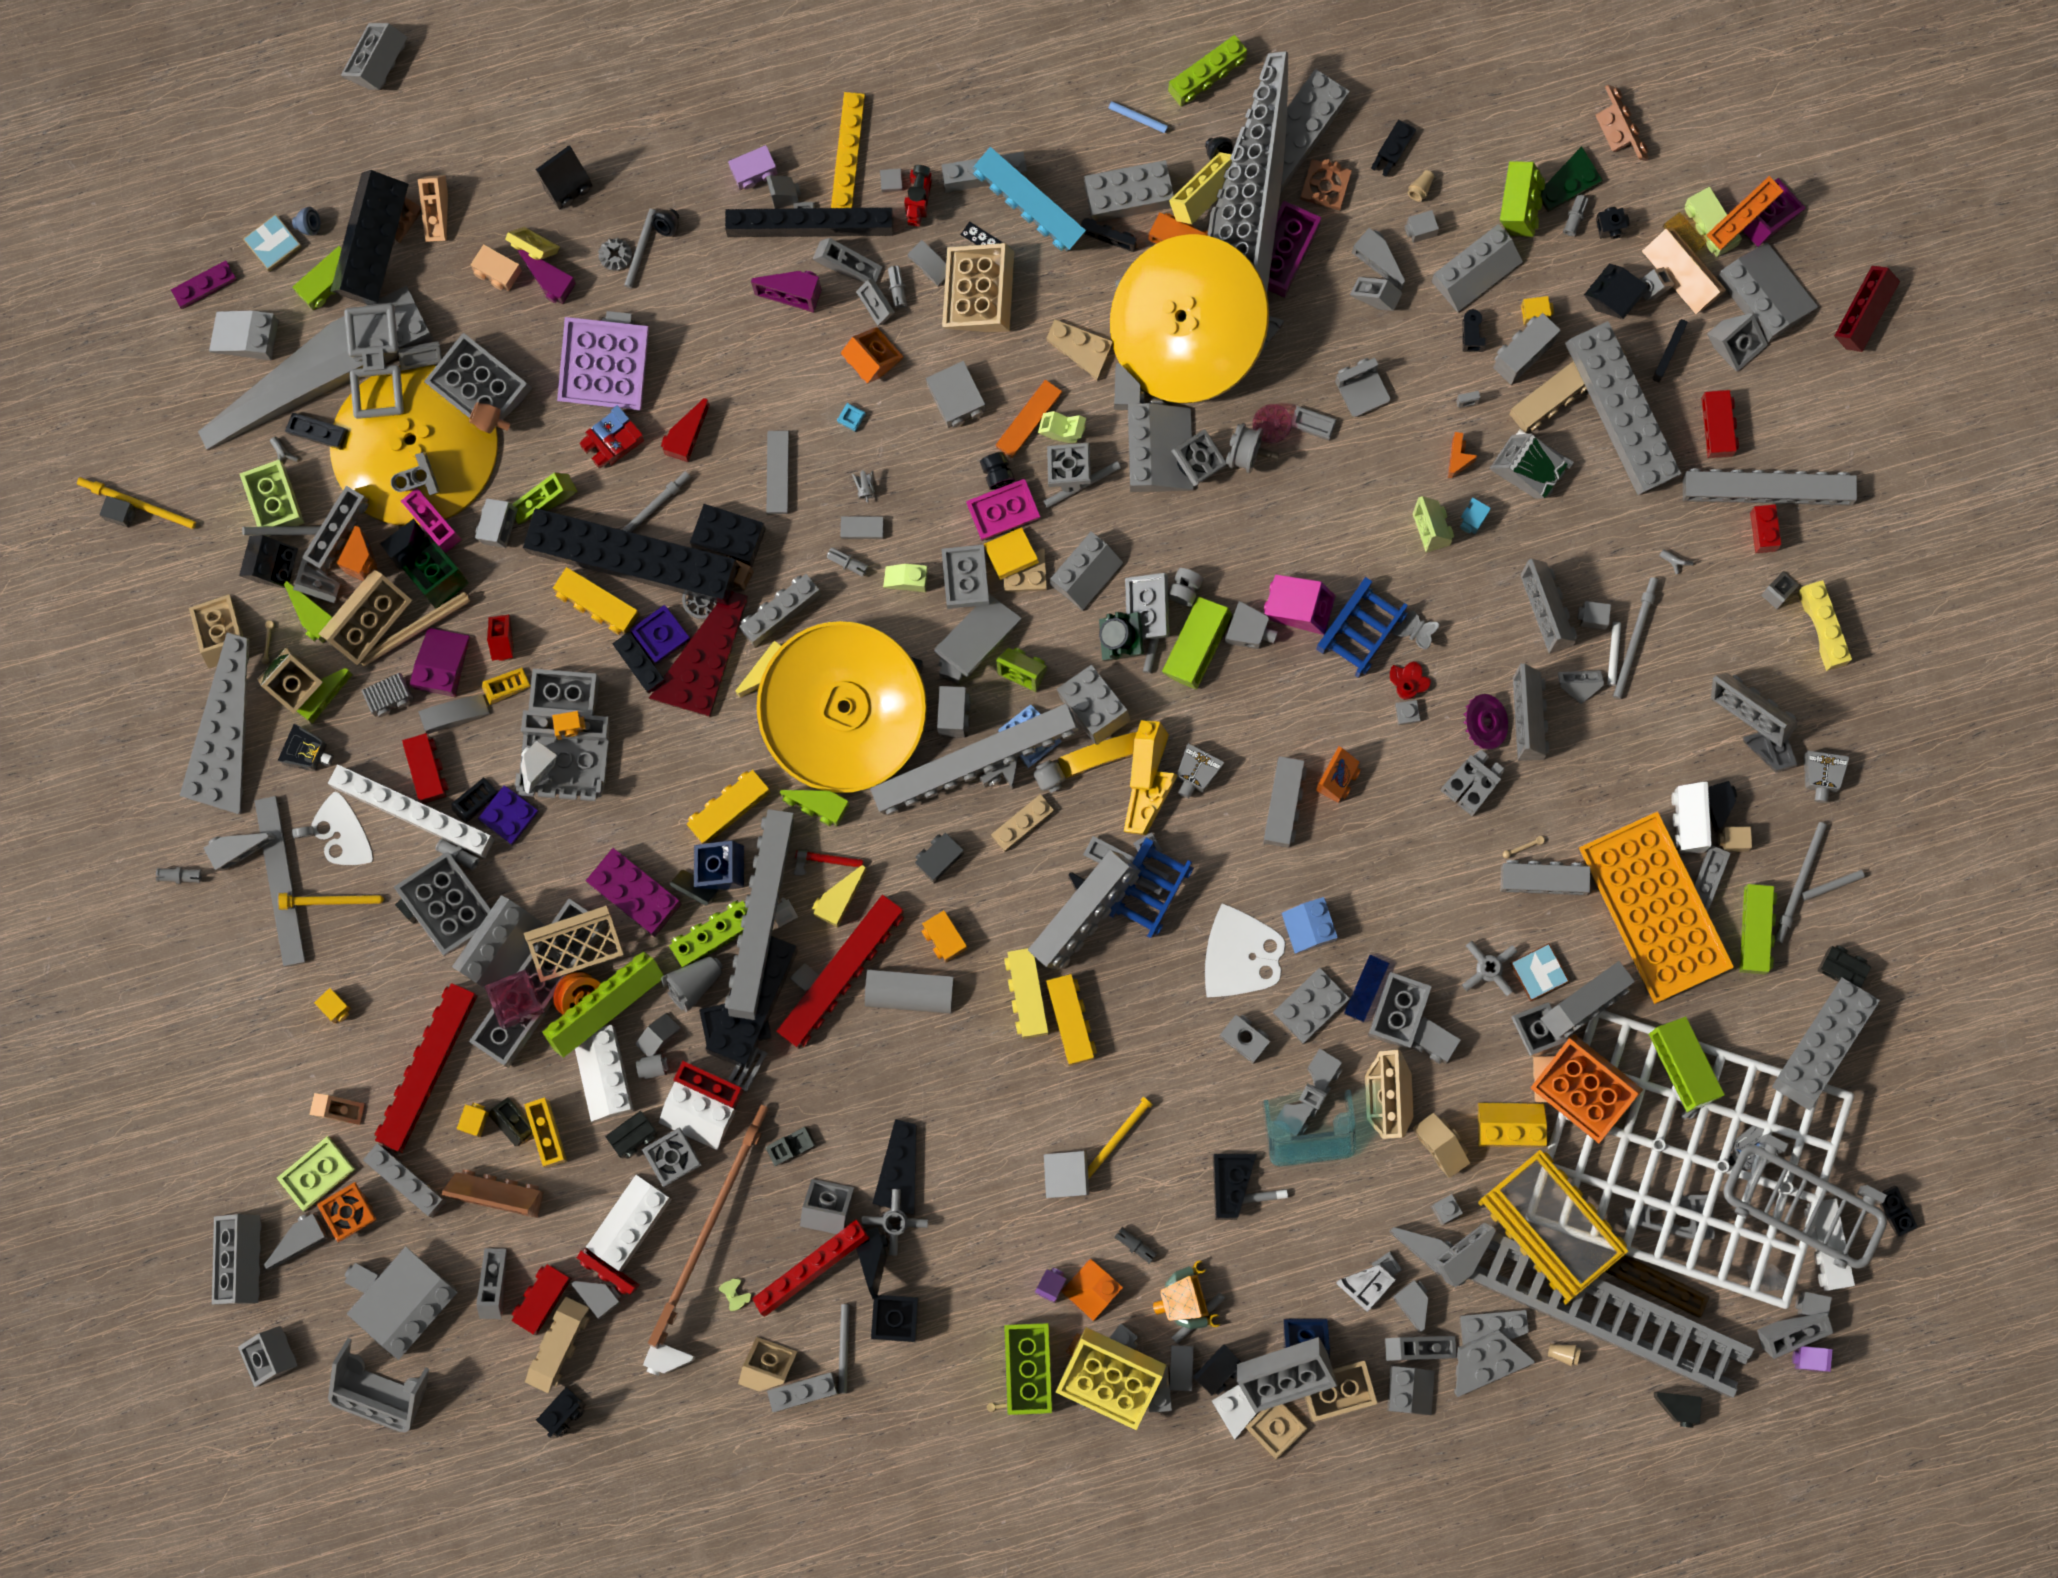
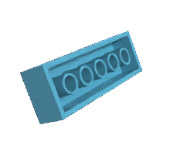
M991 147L973 166L972 169L975 171L973 175L981 182L986 180L991 185L989 189L997 196L1002 194L1006 198L1005 203L1013 210L1017 207L1022 212L1020 216L1029 224L1033 221L1038 226L1036 230L1044 237L1049 235L1054 240L1052 244L1060 251L1064 249L1066 251L1070 250L1086 231Z

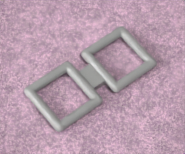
M382 304L346 308L344 315L348 355L350 357L362 356L363 361L362 369L350 371L353 416L356 419L403 414L404 404L400 367L398 365L385 366L384 354L398 352L394 305ZM387 313L390 345L356 348L353 316ZM392 374L395 407L361 410L359 377Z

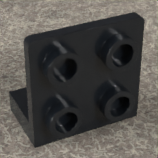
M565 1387L536 1421L549 1432L547 1434L549 1438L563 1437L570 1429L568 1424L571 1421H577L584 1414L585 1410L583 1408L586 1404L568 1387Z

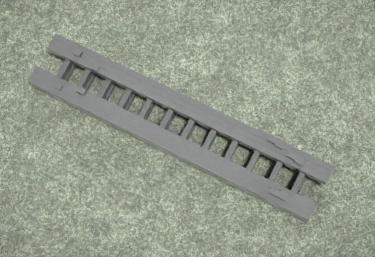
M1496 1232L1487 1249L1497 1253L1490 1270L1477 1265L1474 1273L1467 1278V1280L1729 1398H1734L1738 1382L1721 1375L1722 1372L1725 1373L1730 1359L1728 1358L1746 1364L1754 1350L1752 1347L1598 1278L1574 1298L1571 1307L1559 1302L1562 1294L1557 1289L1553 1291L1551 1298L1539 1293L1546 1277L1543 1272L1539 1273L1534 1267L1536 1264L1528 1255L1524 1256L1521 1253V1247L1516 1241ZM1505 1257L1517 1262L1510 1279L1498 1274ZM1563 1263L1580 1283H1583L1591 1276ZM1525 1266L1537 1271L1531 1288L1519 1284ZM1585 1293L1599 1299L1592 1316L1578 1311ZM1605 1303L1619 1308L1612 1325L1599 1320ZM1626 1312L1640 1317L1633 1335L1619 1329ZM1646 1321L1660 1326L1653 1344L1640 1339ZM1667 1330L1680 1335L1674 1353L1660 1348ZM1687 1340L1701 1345L1694 1362L1681 1357ZM1708 1349L1721 1354L1715 1371L1701 1366Z

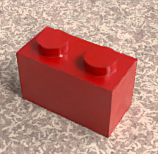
M1776 504L1754 506L1750 512L1755 554L1776 552L1781 546Z

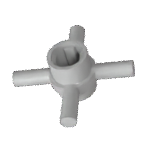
M892 1189L891 1209L883 1217L862 1216V1225L882 1226L885 1232L890 1234L889 1255L898 1254V1235L903 1233L907 1227H928V1219L907 1218L906 1214L900 1210L901 1189ZM898 1217L901 1220V1224H898L897 1228H892L893 1225L888 1222L889 1219Z

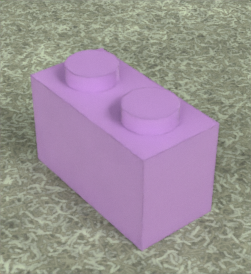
M766 145L728 161L739 190L750 189L755 186V183L762 180L767 181L766 176L778 174Z

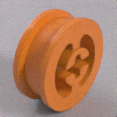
M577 971L567 974L559 981L554 991L553 1000L556 1009L564 1015L570 1009V1004L577 1005L582 1001L583 997L592 993L601 983L585 972ZM588 985L589 990L587 991L581 986Z

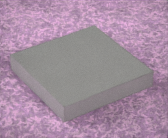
M1087 1151L1044 1154L1046 1198L1089 1195Z

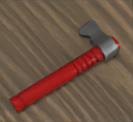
M798 849L795 855L797 863L794 875L806 874V870L803 867L806 865V860L858 868L861 865L863 866V860L811 853L808 850Z

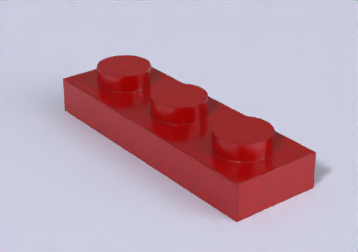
M587 1248L581 1250L576 1257L581 1261L580 1264L589 1270L593 1269L599 1273V1278L605 1282H612L616 1285V1289L625 1295L627 1293L631 1295L640 1285Z

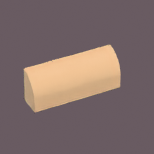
M1673 227L1665 229L1642 251L1656 268L1664 267L1675 284L1673 288L1695 314L1704 310L1726 291L1723 285Z

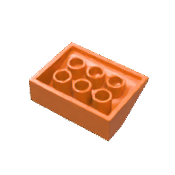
M1575 1034L1567 1040L1530 1087L1597 1143L1604 1139L1644 1090Z

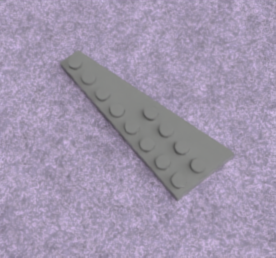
M227 632L179 796L241 814V797L243 795L242 774H244L243 751H245L246 686H248L247 663H249L250 639Z

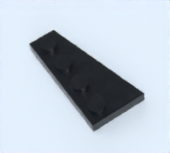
M895 1119L872 1204L891 1209L892 1189H901L900 1210L915 1215L916 1124Z

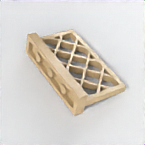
M608 905L524 933L540 982L624 955ZM607 919L610 929L605 936L595 931L600 921ZM594 924L592 929L587 926ZM583 927L591 931L586 942L574 937L579 928ZM574 930L572 936L567 934V932ZM611 932H612V935H613L614 940L611 939V938H609V935H610ZM593 933L605 938L600 949L588 944ZM563 934L570 938L565 949L554 945L558 935ZM553 937L551 943L546 941V939ZM572 940L584 945L579 956L567 951ZM607 940L616 944L617 953L609 955L602 951ZM542 941L549 945L544 956L536 953L534 943ZM586 946L598 952L593 961L589 962L581 958ZM552 947L563 952L558 963L546 958ZM600 953L605 955V957L598 959ZM565 954L577 959L572 968L568 969L560 965ZM538 957L542 958L541 963H539ZM546 960L556 965L553 974L544 977L541 967ZM579 960L584 962V964L577 966ZM559 967L564 969L563 971L557 972Z

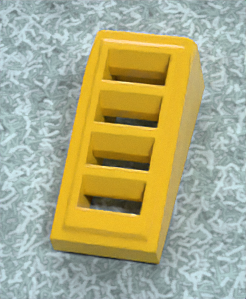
M519 668L483 681L482 688L491 705L530 688V683L523 668ZM515 676L519 677L521 685L518 686ZM510 679L513 688L509 687L507 680ZM500 683L503 684L505 691H501ZM493 686H494L495 691H496V693H497V694H494V695H493V692H492V690H491V687H493Z

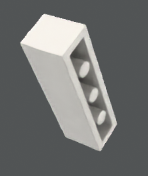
M1836 1198L1823 1200L1811 1237L1821 1242L1824 1241L1839 1209ZM1812 1203L1806 1204L1807 1208L1804 1209L1806 1220ZM1839 1217L1827 1245L1843 1253L1846 1241L1841 1217ZM1816 1249V1252L1813 1254L1816 1265H1819L1821 1274H1818L1820 1286L1824 1287V1291L1855 1286L1850 1266L1847 1265L1846 1269L1840 1268L1833 1264L1835 1260L1833 1257Z

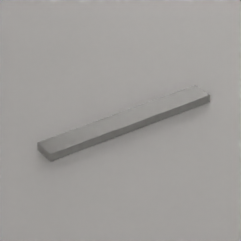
M276 796L254 800L260 834L269 833L276 836L275 840L263 847L283 966L289 967L306 963L296 905L293 908H288V910H279L278 905L279 893H288V895L295 897L278 800Z

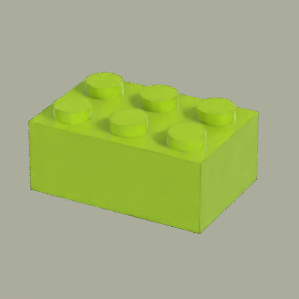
M1509 161L1500 222L1510 236L1534 237L1535 229L1537 230L1539 226L1537 215L1538 210H1541L1542 198L1540 196L1541 190L1545 188V178L1542 177L1540 170L1534 162Z

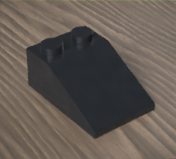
M570 145L535 169L545 192L559 210L570 206L575 198L579 195H585L589 192L590 187L593 186Z

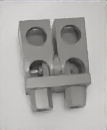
M1479 750L1474 756L1470 755L1440 790L1452 801L1456 802L1470 785L1471 788L1457 805L1471 816L1476 813L1501 780L1500 777L1505 770L1498 763H1495L1490 770L1483 764L1489 756L1482 750Z

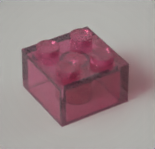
M526 970L484 986L499 1026L503 1029L545 1013L531 976Z

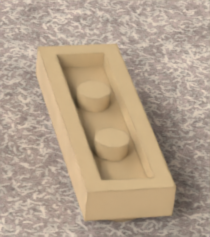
M1040 794L994 831L991 836L1005 852L1051 815L1054 810Z

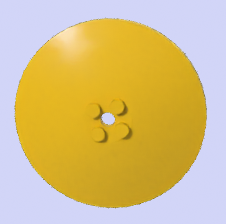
M846 621L827 622L809 627L788 639L772 656L759 684L757 719L767 749L775 761L789 775L819 790L837 793L856 792L886 781L895 775L911 758L925 728L927 715L926 692L916 664L905 649L893 638L865 624ZM843 700L848 701L850 704V709L846 713L842 712L839 708V704Z

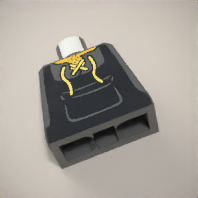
M293 724L277 761L285 766L316 771L319 763L329 767L334 755L324 752L327 746L324 741L297 724Z

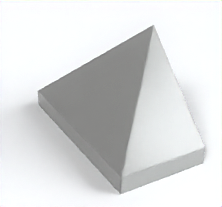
M1601 670L1558 672L1561 688L1580 704L1604 686Z

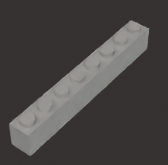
M1694 468L1689 469L1683 475V501L1852 506L1857 500L1856 475H1850L1848 472H1840L1837 475H1829L1828 472L1808 474L1806 471H1798L1795 474H1786V471L1765 473L1763 470H1755L1752 473H1744L1743 470L1723 472L1721 469L1701 472V469Z

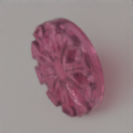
M1268 404L1256 412L1252 426L1255 430L1264 428L1263 436L1268 432L1266 438L1262 437V441L1278 443L1289 435L1292 419L1289 412L1283 406ZM1270 409H1274L1273 414H1270ZM1282 410V413L1277 416L1278 411ZM1263 412L1266 413V417L1261 416ZM1278 430L1283 432L1281 436L1279 435ZM1274 432L1276 438L1271 439Z

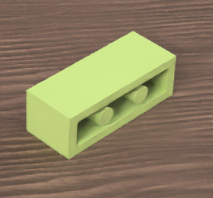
M1710 187L1687 199L1685 204L1686 214L1695 221L1696 229L1700 235L1705 237L1707 247L1711 253L1714 252L1716 257L1740 244L1742 238L1738 234L1720 251L1706 236L1727 216Z

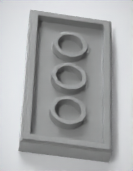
M988 594L989 605L976 606L934 651L966 677L1012 632L1022 619L990 594Z

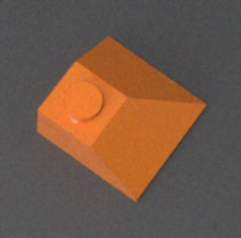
M1090 1259L1061 1292L1094 1321L1123 1287Z

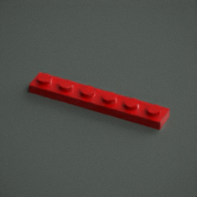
M856 1219L754 1296L752 1299L760 1314L766 1317L869 1239L861 1223Z

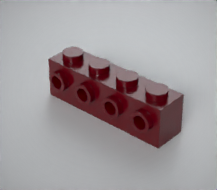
M1871 266L1839 325L1834 337L1846 350L1863 352L1896 291L1900 280L1888 267Z

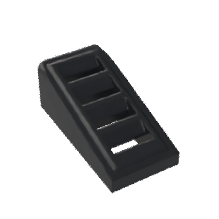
M483 777L451 803L452 810L464 823H467L498 794V791ZM481 787L489 793L487 796L480 790ZM476 793L482 800L479 801L474 794ZM468 799L475 804L473 807L467 802ZM462 805L468 810L467 812L461 808Z

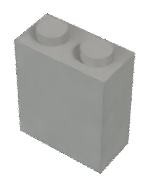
M964 361L926 378V384L948 428L951 426L958 427L964 423V420L971 417L975 419L981 416L983 411H986L985 403Z

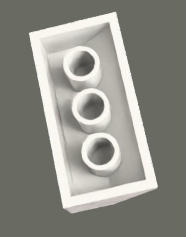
M612 1025L602 1027L575 1049L591 1122L634 1112L615 1027Z
M635 1175L586 1248L622 1272L672 1199L638 1175Z

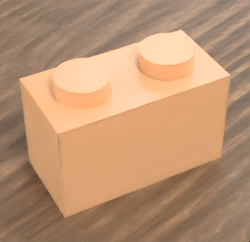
M484 244L471 263L474 271L473 274L481 280L488 279L499 290L505 289L510 291L522 272L519 264Z

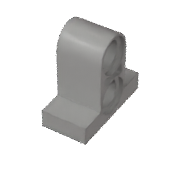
M426 452L415 455L419 466L397 473L391 478V486L398 492H404L425 484L429 495L440 492ZM422 469L426 472L427 478L425 481L417 479L416 474L418 470ZM400 476L404 477L407 481L404 488L398 487L396 483L397 478Z

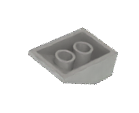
M216 312L209 352L271 361L279 321L273 313Z

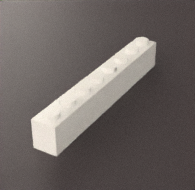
M338 764L328 782L331 787L439 838H443L482 858H486L495 840L489 834Z

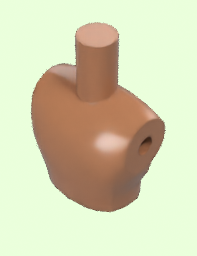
M477 402L469 418L470 423L487 433H491L496 426L506 431L510 427L509 422L499 419L501 409L490 404Z

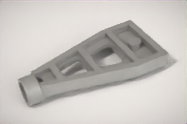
M1708 1195L1681 1197L1679 1206L1703 1213ZM1651 1205L1643 1206L1637 1226L1661 1232L1663 1224L1652 1223L1650 1221V1212L1663 1209ZM1624 1208V1226H1628L1633 1208ZM1690 1219L1689 1227H1682L1673 1223L1670 1235L1694 1240L1699 1222ZM1708 1225L1704 1240H1714L1713 1226Z

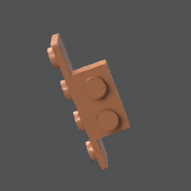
M1611 85L1605 86L1613 105L1595 116L1611 150L1617 152L1631 143L1638 158L1643 161L1648 160V148L1643 141H1640L1638 136L1640 134L1639 129L1630 120L1631 113L1628 107L1623 105L1621 101L1623 96L1620 90Z

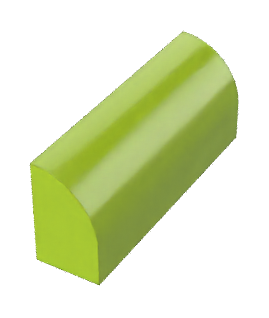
M1201 597L1197 598L1162 670L1166 676L1183 685L1198 689L1233 616L1229 608Z
M1686 1016L1658 1026L1649 1033L1687 1113L1708 1105L1725 1095Z

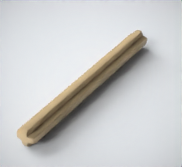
M465 592L459 594L379 643L362 659L361 665H368L470 602L469 596Z

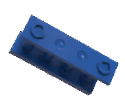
M1367 577L1361 582L1316 648L1322 654H1324L1326 649L1329 651L1333 650L1358 667L1355 673L1357 678H1359L1361 673L1365 675L1372 666L1369 662L1397 622L1401 624L1408 615L1405 612L1407 604L1404 603L1399 610L1373 593V589L1370 588L1373 581ZM1362 598L1365 600L1369 599L1394 616L1388 627L1360 609L1361 606L1358 604ZM1350 615L1353 617L1357 616L1382 633L1376 644L1348 626L1349 623L1346 621ZM1338 632L1341 634L1345 633L1370 650L1364 661L1336 643L1337 640L1334 638Z
M1146 837L1132 863L1141 870L1138 874L1139 878L1142 876L1170 891V894L1165 903L1135 888L1136 885H1129L1124 891V897L1119 902H1115L1110 908L1109 916L1112 918L1116 914L1126 916L1148 928L1150 931L1147 937L1152 938L1153 935L1158 936L1163 927V924L1160 923L1184 877L1188 879L1194 868L1191 866L1193 863L1191 860H1188L1183 865L1159 852L1153 846L1155 841ZM1146 857H1152L1180 872L1181 874L1176 883L1173 884L1145 869L1146 866L1143 863ZM1132 895L1160 910L1155 922L1125 907V904L1122 903L1125 896L1130 897Z

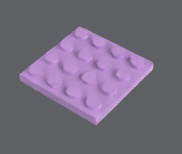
M565 317L557 401L607 407L618 405L620 408L641 410L649 326Z

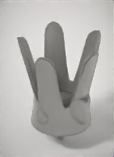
M862 470L860 473L861 480L854 474L852 476L858 489V498L866 499L868 503V498L875 496L873 486L874 471H871V474H868L866 477L865 471Z

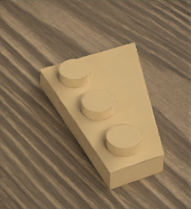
M1055 319L1047 336V341L1077 363L1081 369L1087 371L1096 381L1098 380L1113 341Z

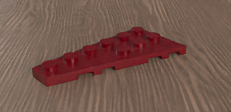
M732 591L728 605L716 604L663 677L666 682L652 692L649 697L650 700L707 717L711 716L747 603V595Z

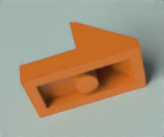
M1455 432L1453 436L1448 478L1455 477L1477 459V455L1463 454L1465 452L1466 440H1463V433Z

